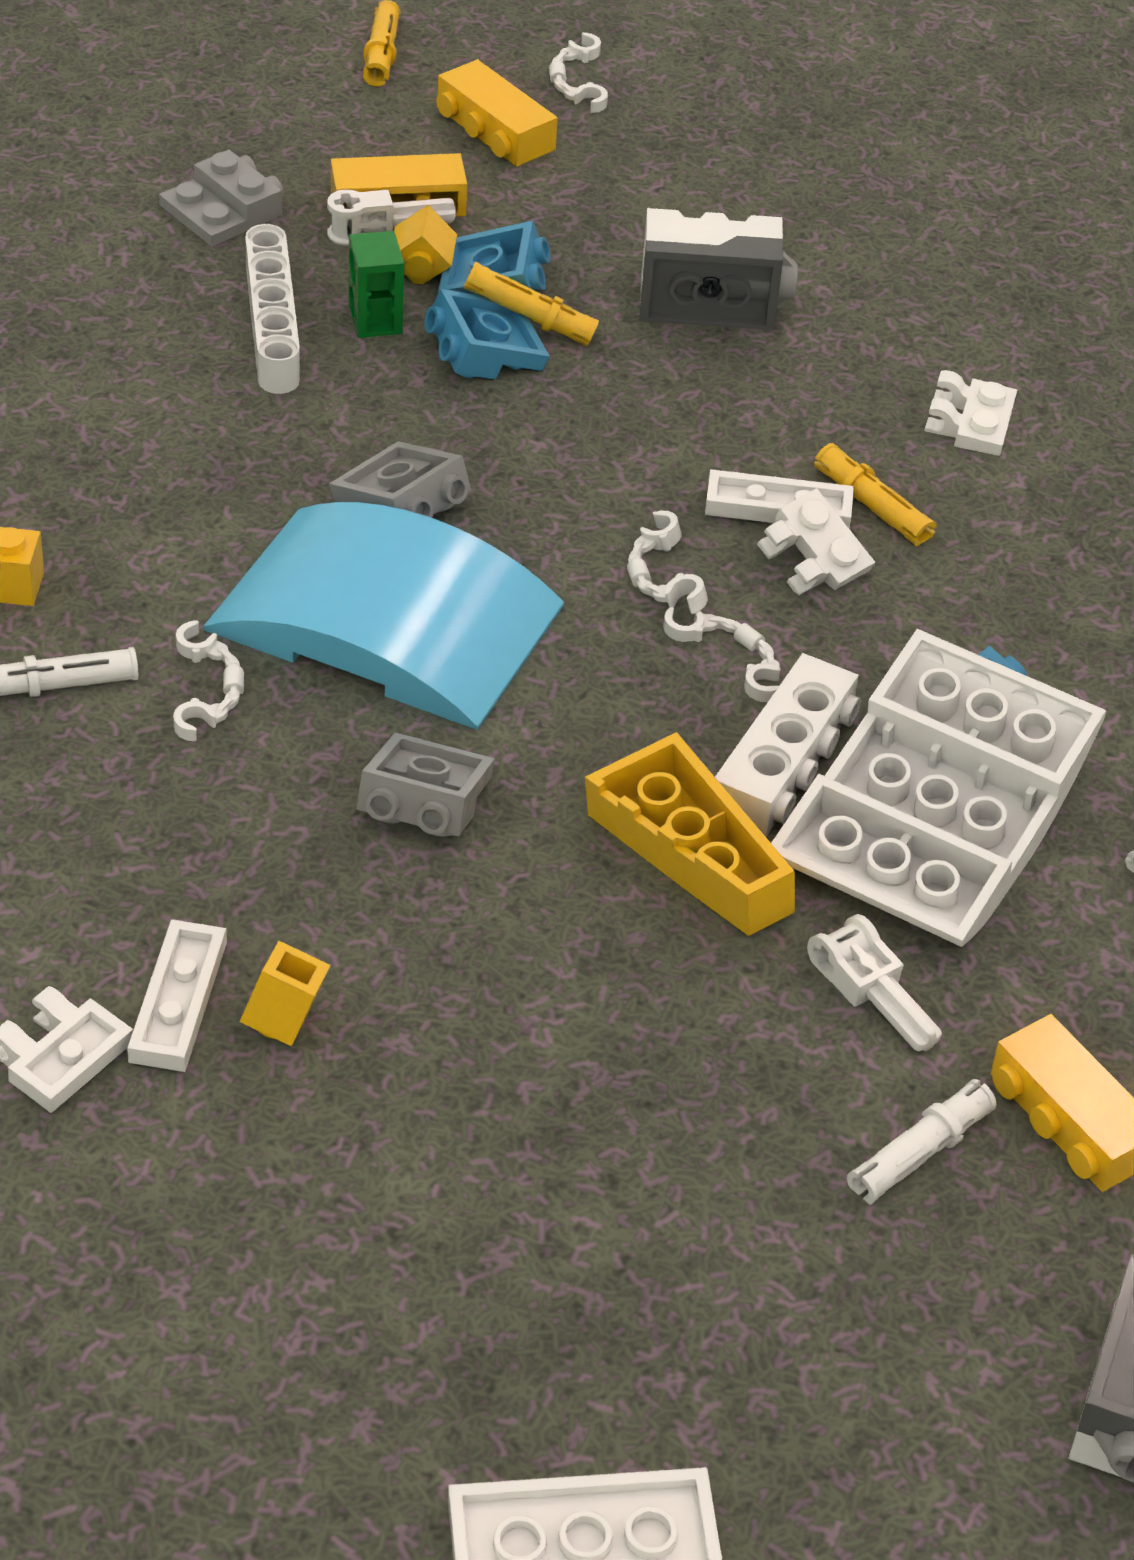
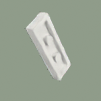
M710 469L705 515L775 523L777 522L775 516L781 507L817 488L846 526L850 528L854 486Z
M171 919L127 1047L128 1063L181 1072L186 1071L227 944L226 928Z

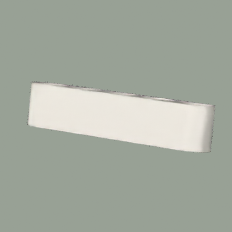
M260 224L251 227L245 236L246 273L257 378L260 387L265 391L283 394L295 390L300 382V346L287 239L284 230L272 224Z

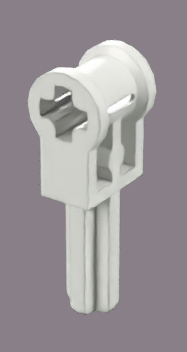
M339 190L328 197L327 208L332 213V225L328 228L327 236L334 243L349 245L347 226L350 227L351 234L393 231L396 225L427 205L449 224L455 220L454 201L451 198L392 203L389 190L367 192ZM343 203H347V209H345Z
M860 914L853 915L847 918L844 927L828 935L819 933L810 937L807 950L811 962L854 1007L870 1000L916 1051H928L941 1039V1029L899 984L904 964L880 939L876 928L865 916Z

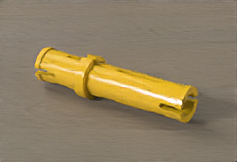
M391 0L380 1L378 3L379 7H375L370 40L366 43L363 51V57L366 62L363 69V78L369 85L377 87L386 84L385 79H389L390 67L396 60V47L394 43L401 10Z
M476 261L463 289L477 295L479 294L500 306L531 319L541 325V330L549 332L551 329L586 347L591 341L599 323L598 319H594L563 304L564 299L555 296L554 299Z
M834 443L827 444L819 451L816 456L818 461L814 462L815 468L837 484L854 486L853 498L863 503L893 529L900 532L915 547L933 537L935 533L933 529L937 528L936 522L924 513H921L897 492L881 482L875 476L874 469L865 463L860 465Z

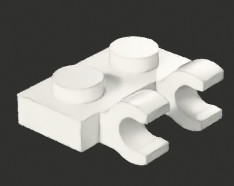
M948 370L941 371L937 386L949 389L951 392L936 389L929 414L939 416L942 419L928 417L924 431L955 437V447L1000 456L1017 389L1005 387L996 382H985L977 379H972L971 386H968L957 373ZM956 408L964 410L963 414L959 413Z
M817 488L781 507L775 516L777 522L765 529L764 532L767 537L757 543L768 559L779 555L794 544L797 546L806 560L794 568L797 574L789 578L787 583L798 595L823 582L836 590L869 572L875 564L873 558Z
M48 986L32 999V1004L42 1010L33 1017V1021L49 1031V1033L39 1042H36L18 1025L7 1020L0 1026V1061L8 1066L9 1082L52 1113L127 1049L133 1029L91 998L77 1008L58 990Z

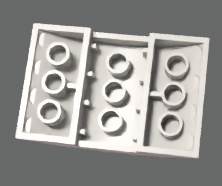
M916 629L869 698L868 713L826 775L823 776L818 773L771 844L792 868L962 947L988 921L1035 853L1090 751L1105 718L1106 710Z

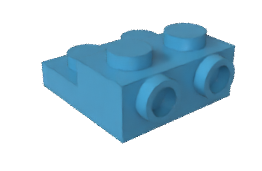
M533 221L457 237L452 266L442 272L438 293L440 289L475 294L463 289L475 261L501 275L530 287L534 291L545 290L546 279L541 265L550 263L551 255L548 242L544 236L539 237Z
M440 289L433 306H430L425 314V330L427 333L436 335L439 341L440 359L450 362L455 373L463 377H482L496 380L503 365L514 370L526 368L543 371L550 357L529 318L500 306L481 295Z

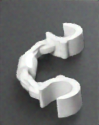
M582 33L581 44L587 47L578 46L569 40L568 47L562 49L549 66L550 82L554 83V87L563 93L565 98L574 101V104H578L585 98H595L591 101L590 112L595 113L603 111L607 107V90L592 82H588L578 88L570 87L566 84V71L563 64L565 61L577 59L583 63H588L589 60L596 59L600 55V39L596 35Z
M662 510L653 512L656 527L662 530L652 531L644 527L640 528L642 535L634 542V548L629 555V563L627 565V571L634 587H638L642 593L653 597L656 601L668 602L669 608L674 607L680 597L689 594L687 602L690 613L694 614L704 608L708 601L705 585L701 577L694 574L678 573L667 585L657 586L651 583V576L645 561L642 559V555L651 549L669 551L682 537L678 518L674 513Z
M670 607L666 611L663 628L665 633L676 641L689 642L694 640L700 642L703 632L723 629L724 631L734 633V639L751 652L757 650L764 660H762L761 664L747 665L744 689L748 696L756 701L768 702L779 686H763L756 683V681L762 679L779 681L781 669L779 662L774 659L772 647L765 642V637L747 623L740 624L735 620L713 614H703L701 611L695 613L694 624L682 626L673 621L674 607Z
M189 621L177 629V651L182 656L192 659L195 663L200 662L201 659L206 657L217 661L222 660L226 667L223 672V692L226 696L221 703L212 705L200 702L197 698H192L190 702H185L175 709L173 715L175 733L188 741H196L197 735L196 728L184 722L185 720L193 717L201 718L211 727L215 728L217 723L227 718L228 711L238 704L240 694L244 693V671L240 667L238 659L228 651L227 645L217 641L216 633H213L201 643L187 641L199 634V621Z

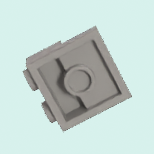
M226 150L194 164V179L160 193L159 205L212 247L248 231L251 227L264 224L282 216L284 191L277 177L273 175L264 177L256 169L255 163L248 155L238 157L231 150Z
M400 441L329 483L334 501L385 505L431 518L433 514L448 510L454 504L463 502L468 492L471 491L462 455Z
M395 732L362 770L356 810L367 812L372 818L382 822H405L416 825L424 832L435 836L447 837L454 835L459 837L474 817L478 795L492 778L495 758Z

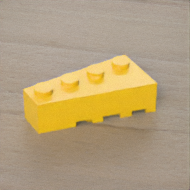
M677 732L585 776L588 816L746 935L750 936L795 913V871Z

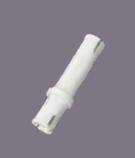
M134 647L36 660L35 655L24 656V662L0 664V696L29 693L30 698L40 696V691L138 680V664Z
M972 1079L959 1092L942 1104L933 1103L922 1112L923 1118L917 1124L899 1135L868 1161L848 1173L847 1182L849 1187L858 1195L868 1189L869 1194L863 1197V1199L871 1205L888 1189L925 1163L936 1152H939L945 1146L952 1148L963 1140L962 1133L996 1109L997 1103L993 1092L985 1083L980 1086V1080Z

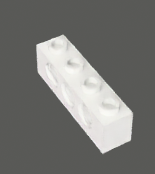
M804 653L801 654L715 776L764 836L768 835L776 821L782 824L786 822L795 806V793L798 789L808 790L818 770V759L820 756L827 759L831 757L839 740V728L841 725L850 727L854 723L861 705V698L855 696L858 674Z

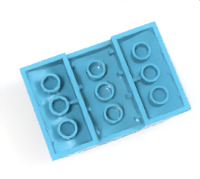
M333 502L298 509L205 623L203 630L212 634L216 633L223 638L292 663L300 654L385 685V697L478 730L564 606V601L543 581L517 561L461 529L404 509L361 502Z

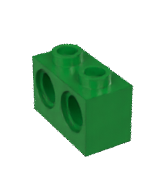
M395 232L349 234L348 305L352 318H355L352 320L357 337L365 338L403 334L404 261Z

